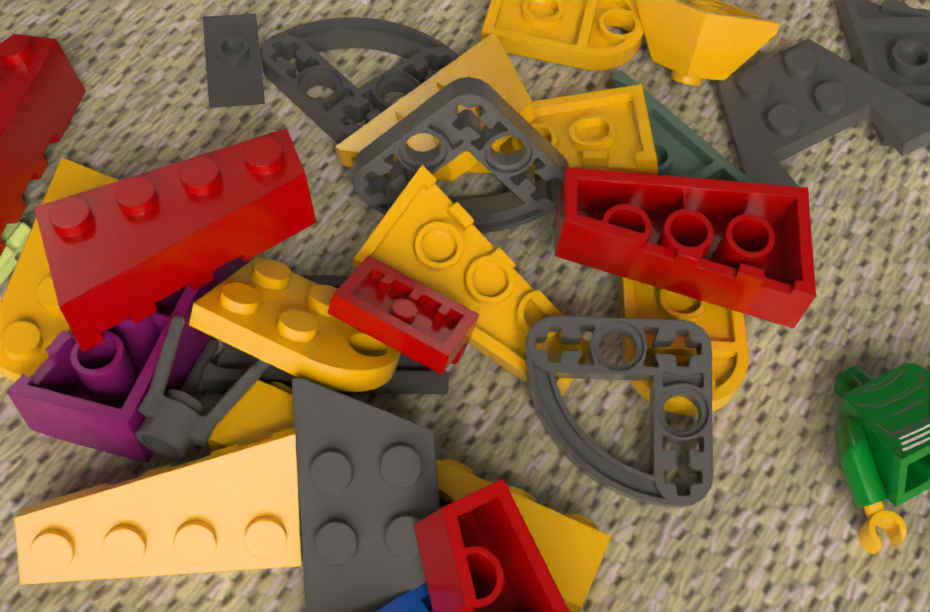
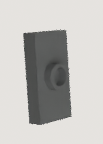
M256 14L203 17L210 108L265 104Z

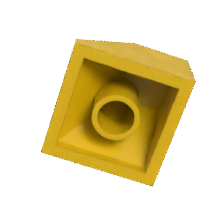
M635 0L652 61L671 69V79L693 86H700L702 79L723 81L727 79L777 34L780 25L776 21L722 0Z

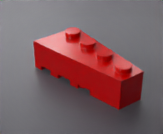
M12 34L11 37L0 43V237L7 223L14 224L20 220L27 206L21 197L29 181L41 179L49 164L44 157L48 145L61 140L86 92L57 39ZM0 238V256H1V254H2L3 250L5 249L6 245H5V243L3 242V240Z
M287 128L34 207L59 308L83 353L105 341L101 334L102 332L128 318L131 319L133 324L143 320L158 311L155 306L156 302L189 285L192 291H195L215 280L213 274L218 268L237 257L246 262L317 222L306 174Z
M565 168L556 202L555 257L793 329L815 299L816 285L808 187Z
M504 478L440 508L414 524L433 612H570Z

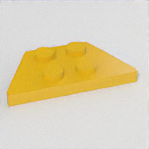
M493 33L488 35L336 145L335 148L340 163L345 167L353 168L355 157L361 150L446 85L458 78L473 77L481 79L489 84L528 123L533 121L535 115L532 100L498 36ZM463 104L457 106L458 113L468 109L480 119L479 104L472 108L465 107ZM480 119L481 130H482V128L485 126V124H484V123L481 121V119ZM421 133L410 137L406 143L415 151L425 152L434 149L439 144V140L431 134ZM512 136L497 139L491 147L495 150ZM465 150L432 175L438 180L453 182L479 161L469 151ZM394 154V162H395V161L397 160V157H396V155Z

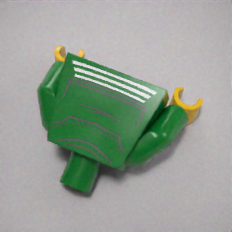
M904 363L876 378L860 366H852L839 376L834 387L835 394L841 398L840 421L834 432L841 469L855 507H863L867 520L858 529L859 542L866 551L873 555L881 551V541L876 534L875 526L883 528L888 533L889 540L894 548L903 542L907 533L906 523L901 516L895 512L885 510L882 501L888 499L896 507L930 489V371L913 363Z

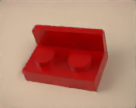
M367 256L334 292L327 312L356 330L371 336L441 375L450 363L457 364L462 358L480 314L370 256Z

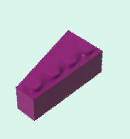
M237 257L217 269L213 274L215 280L195 291H192L189 285L156 302L155 306L158 311L143 320L133 324L131 319L128 318L102 332L101 334L105 341L84 353L73 333L63 330L45 349L49 358L31 377L22 374L7 390V394L30 430L70 443L149 463L154 451L144 446L136 437V432L145 418L138 411V408L149 391L171 320L174 316L180 315L184 318L185 322L164 395L170 389L180 391L198 356L202 353L206 343L212 338V336L189 326L193 303L248 264L250 260L245 262Z

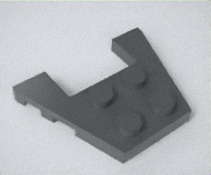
M809 38L729 76L724 81L720 80L717 82V95L732 145H734L740 171L754 183L799 187L779 162L866 119H869L901 156L930 143V109Z

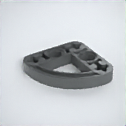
M359 17L332 18L302 24L271 37L264 43L261 49L263 73L267 79L338 144L361 128L356 123L365 119V124H367L393 105L383 99L386 94L401 92L407 95L459 57L448 46L424 32L395 22ZM346 48L371 49L395 54L407 60L358 89L318 52ZM279 57H283V58H284V59L279 60V61L277 62V58H279ZM295 58L296 67L293 64H291L288 60ZM431 68L433 71H435L428 75V69ZM315 86H325L332 89L335 93L326 99H316L307 95L306 92ZM350 119L352 122H354L353 124L346 126V120Z
M464 77L458 78L446 85L361 150L355 157L353 165L354 192L361 200L386 215L422 164L433 174L467 150L511 190L479 198L448 197L454 204L458 202L475 220L473 225L481 233H488L517 227L554 211L565 168L570 166L565 157L489 84L478 78ZM463 104L465 107L472 108L479 104L480 119L485 124L482 130L480 119L472 111L466 109L458 113L457 106ZM421 133L431 134L439 140V144L434 149L425 152L415 151L406 142L410 137ZM506 136L517 137L524 143L519 151L506 155L496 152L491 146L497 139ZM394 154H395L396 157H397V160H396L395 162H394ZM533 162H534L535 172H536L539 176H541V177L544 179V180L538 181L536 184H535L534 170H533V168L531 167V164H532ZM390 170V178L386 179L382 176ZM369 172H374L377 176L370 178ZM553 178H555V180H556L555 182H553V183H551V184H549V183L547 182V181L552 180Z
M577 316L545 317L533 325L528 332L525 345V369L528 387L543 426L566 458L586 476L603 487L642 503L669 508L690 507L704 499L711 489L713 480L712 348L710 338L704 329L696 323L686 320ZM548 332L559 333L561 343L580 345L582 341L581 332H591L592 336L587 350L590 365L579 364L582 351H564L559 362H548L547 352L537 350L536 343H544ZM617 332L630 338L635 349L633 360L621 366L611 365L606 362L599 350L600 341L604 336ZM645 334H654L651 347H669L674 342L676 336L684 337L685 346L696 348L697 355L691 356L686 361L685 366L681 367L677 366L675 355L655 353L651 359L653 367H645L643 362L648 347ZM556 378L650 381V474L631 468L616 460L597 446L584 433L570 414L561 396ZM680 396L693 402L698 412L697 424L693 429L681 432L668 426L664 420L663 408L666 401L670 398ZM663 440L678 445L698 441L699 451L689 449L685 452L686 472L696 474L698 479L696 484L686 488L685 496L677 495L675 484L665 482L664 473L670 472L676 467L677 448L664 451Z

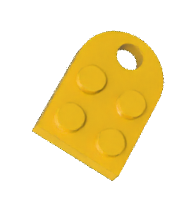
M491 0L481 31L480 41L493 33L498 36L506 53L579 69L601 71L617 68L629 62L640 49L644 30L635 0ZM620 27L628 33L615 34L607 28Z
M259 256L194 302L189 326L293 376L336 391L362 392L385 385L394 376L401 355L397 350L327 313L332 296L338 288L330 285H319L291 272L290 268L282 262L263 259Z
M618 276L620 318L686 320L694 322L704 329L710 338L712 348V412L730 402L738 392L749 365L744 314ZM621 334L623 364L626 365L633 360L635 349L630 338ZM645 334L648 346L643 362L645 367H653L651 359L655 353L675 355L677 366L681 367L685 366L686 361L691 356L697 355L696 348L685 346L684 337L676 336L674 342L669 347H651L654 334ZM629 380L634 389L650 403V381ZM684 397L670 398L664 404L663 410L670 413L686 416L698 415L697 408L693 402Z

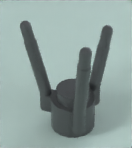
M180 315L174 316L171 320L149 391L138 408V411L145 418L136 432L137 439L144 446L159 455L173 460H183L193 443L205 446L216 425L271 365L258 359L204 417L200 416L204 407L193 396L202 381V371L208 362H212L219 343L215 339H210L202 353L198 356L180 391L170 389L164 395L185 322L184 318Z

